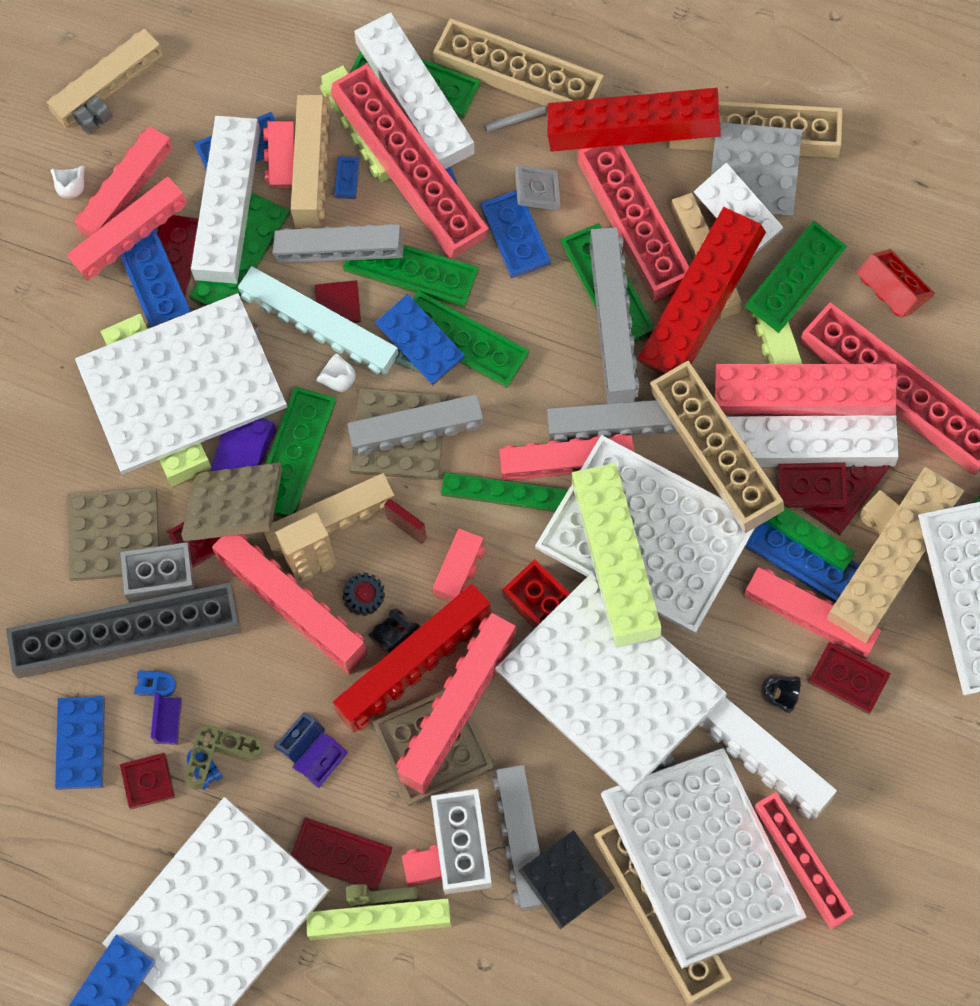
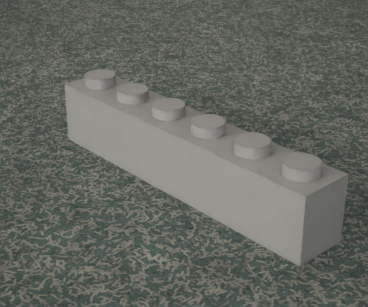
M393 223L381 226L369 224L360 227L348 225L339 228L327 226L318 229L306 227L297 230L285 228L275 231L273 255L278 263L403 258L405 235L401 226Z
M476 394L347 423L354 455L364 456L375 450L387 451L392 449L393 446H409L420 440L432 441L438 436H454L458 432L465 430L469 432L476 431L483 427V417Z
M657 400L547 409L549 441H560L562 443L576 438L589 440V438L601 435L611 438L617 434L652 436L655 433L662 432L665 434L677 433V430Z
M524 765L496 770L497 777H493L495 791H500L501 799L497 800L499 814L504 813L505 822L501 823L503 837L508 836L509 845L505 846L507 860L512 859L513 868H510L509 872L511 883L516 882L517 891L513 892L515 906L520 905L521 912L545 908L518 871L540 855Z

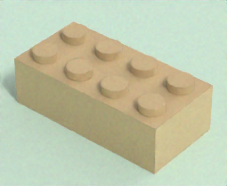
M317 512L275 532L285 561L293 577L298 582H306L312 579L314 574L320 571L327 572L337 564L329 535Z

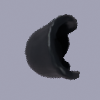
M769 675L762 683L761 695L769 705L780 708L786 713H791L798 701L801 680L798 676ZM777 688H779L781 691L780 696L774 699Z

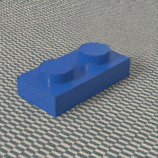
M338 156L335 198L356 199L359 157Z

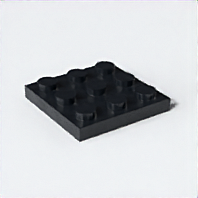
M574 830L518 870L559 929L566 926L615 889Z

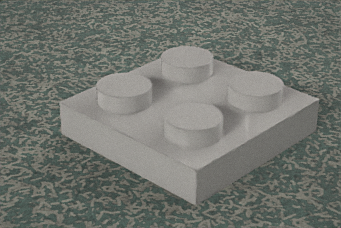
M517 165L515 176L518 205L558 211L561 207L558 171Z

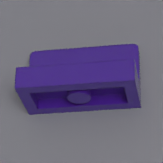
M155 693L151 739L155 744L178 745L182 708L181 698L162 697L160 693Z
M321 732L292 768L304 775L314 786L320 788L348 752L335 739Z

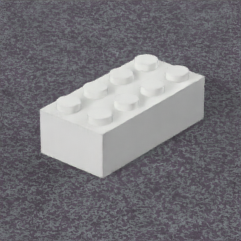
M727 163L694 191V194L716 219L724 206L762 224L766 234L754 255L784 230L779 221Z
M478 789L431 796L445 895L492 888Z

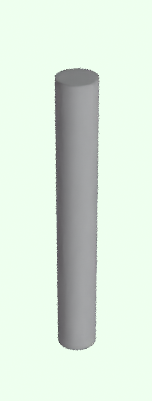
M541 106L484 124L486 132H490L546 114L545 106Z

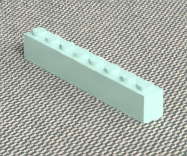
M252 266L238 286L241 298L245 301L259 304V308L264 312L275 313L282 322H291L300 332L304 334L308 332L313 335L316 341L322 344L324 342L330 344L331 348L337 353H346L352 361L357 364L362 362L368 366L371 372L377 375L381 373L386 376L399 355L396 346Z

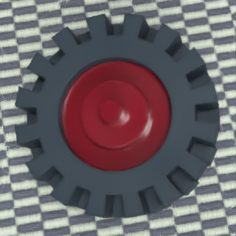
M359 573L355 577L352 576L343 589L342 599L345 600V607L348 606L350 608L349 611L351 613L353 611L356 612L355 615L358 616L360 614H363V616L373 614L381 606L385 597V593H383L385 588L384 585L381 586V580H376L375 575L369 576L368 573L363 575Z

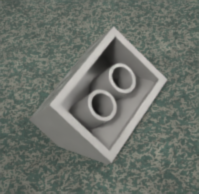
M188 542L120 552L124 595L129 603L195 590L194 571Z

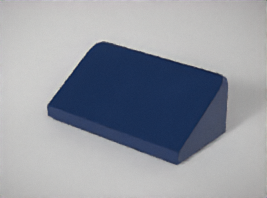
M304 712L274 747L293 763H296L321 732L324 733L325 728L316 719Z

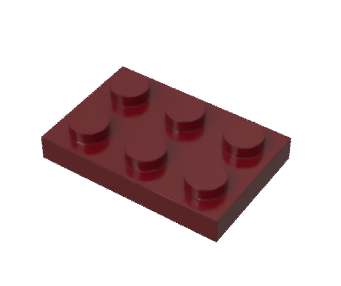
M846 463L778 464L779 495L785 507H847Z
M829 641L808 683L870 715L891 673Z

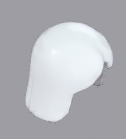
M85 166L66 170L51 169L54 188L60 197L66 199L76 198L82 194L84 190Z
M334 354L316 381L337 392H345L355 381V370L339 354Z

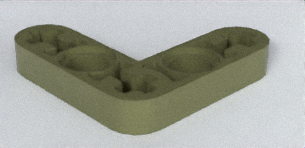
M211 725L202 726L197 733L185 773L184 781L186 786L192 790H197L204 786L214 751L246 760H256L262 754L263 744L261 740L253 736ZM206 733H210L211 738H209L207 747L203 746L204 736ZM227 738H232L236 741V745L229 748L224 745L223 741ZM242 741L244 742L242 750H239L240 742ZM251 745H255L256 750L253 753L249 752ZM203 752L208 756V759L205 762H199L195 759V755ZM198 768L200 769L199 779L193 782L192 777L194 776L195 769Z
M364 884L346 887V899L351 908L408 903L419 900L417 887L369 891L368 886Z

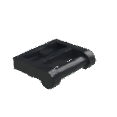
M395 608L389 612V617L383 623L375 626L368 636L376 645L389 654L419 629L420 626L415 621L407 619L403 612ZM400 624L405 628V630L403 632H399L394 627Z

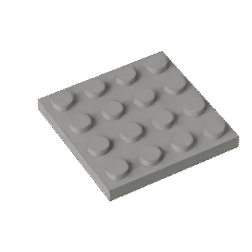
M720 122L721 137H715L711 176L727 163L771 214L793 216L802 130Z

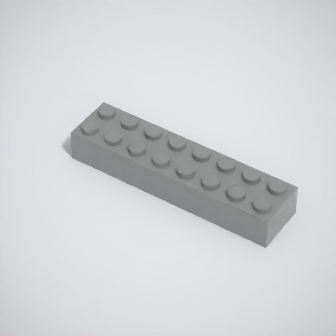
M617 227L591 229L590 253L607 404L634 402V399L638 397L639 379L636 376V355L633 354L634 336L631 335L629 295L626 292L627 275H624L625 257L622 255L623 240L622 235H618Z

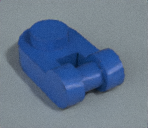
M140 670L137 673L139 681L138 686H135L134 694L139 696H155V693H160L162 697H169L177 688L176 681L168 673ZM149 680H153L152 687H147Z
M190 750L187 754V764L189 763L192 750ZM200 752L195 755V759L199 762H205L208 756ZM213 760L209 768L211 772L207 775L205 784L202 787L203 790L208 788V784L211 782L219 781L223 778ZM198 768L195 769L194 773L196 779H199L200 769Z

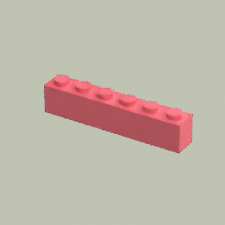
M150 126L140 133L138 141L127 150L122 162L114 167L113 173L108 179L103 181L98 193L90 198L88 206L77 215L75 224L80 233L90 237L129 206L173 147L169 137Z
M167 176L70 251L67 257L88 281L96 277L107 265L114 263L125 251L132 249L134 244L142 238H146L152 230L164 224L170 216L181 211L188 202L182 191Z
M617 434L614 437L608 438L634 452L632 435ZM600 436L593 437L591 440L576 438L562 443L560 441H550L542 445L529 443L522 447L515 445L505 446L503 449H499L502 481L569 475L572 472L580 471Z
M757 568L744 594V597L864 659H867L881 632L876 627L867 643H864L827 619L835 603L817 598L814 592L796 587V584L789 579L782 580L767 568Z
M777 792L756 803L755 812L829 929L833 930L851 919L854 915L853 911Z

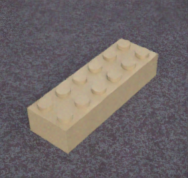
M297 95L291 213L295 228L304 229L306 227L318 229L321 228V221H325L323 202H326L324 183H327L325 164H328L326 145H329L327 126H330V114H328V103H324L323 95Z

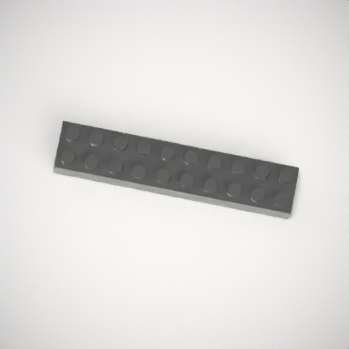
M230 582L6 628L12 672L18 679L242 633L235 593Z

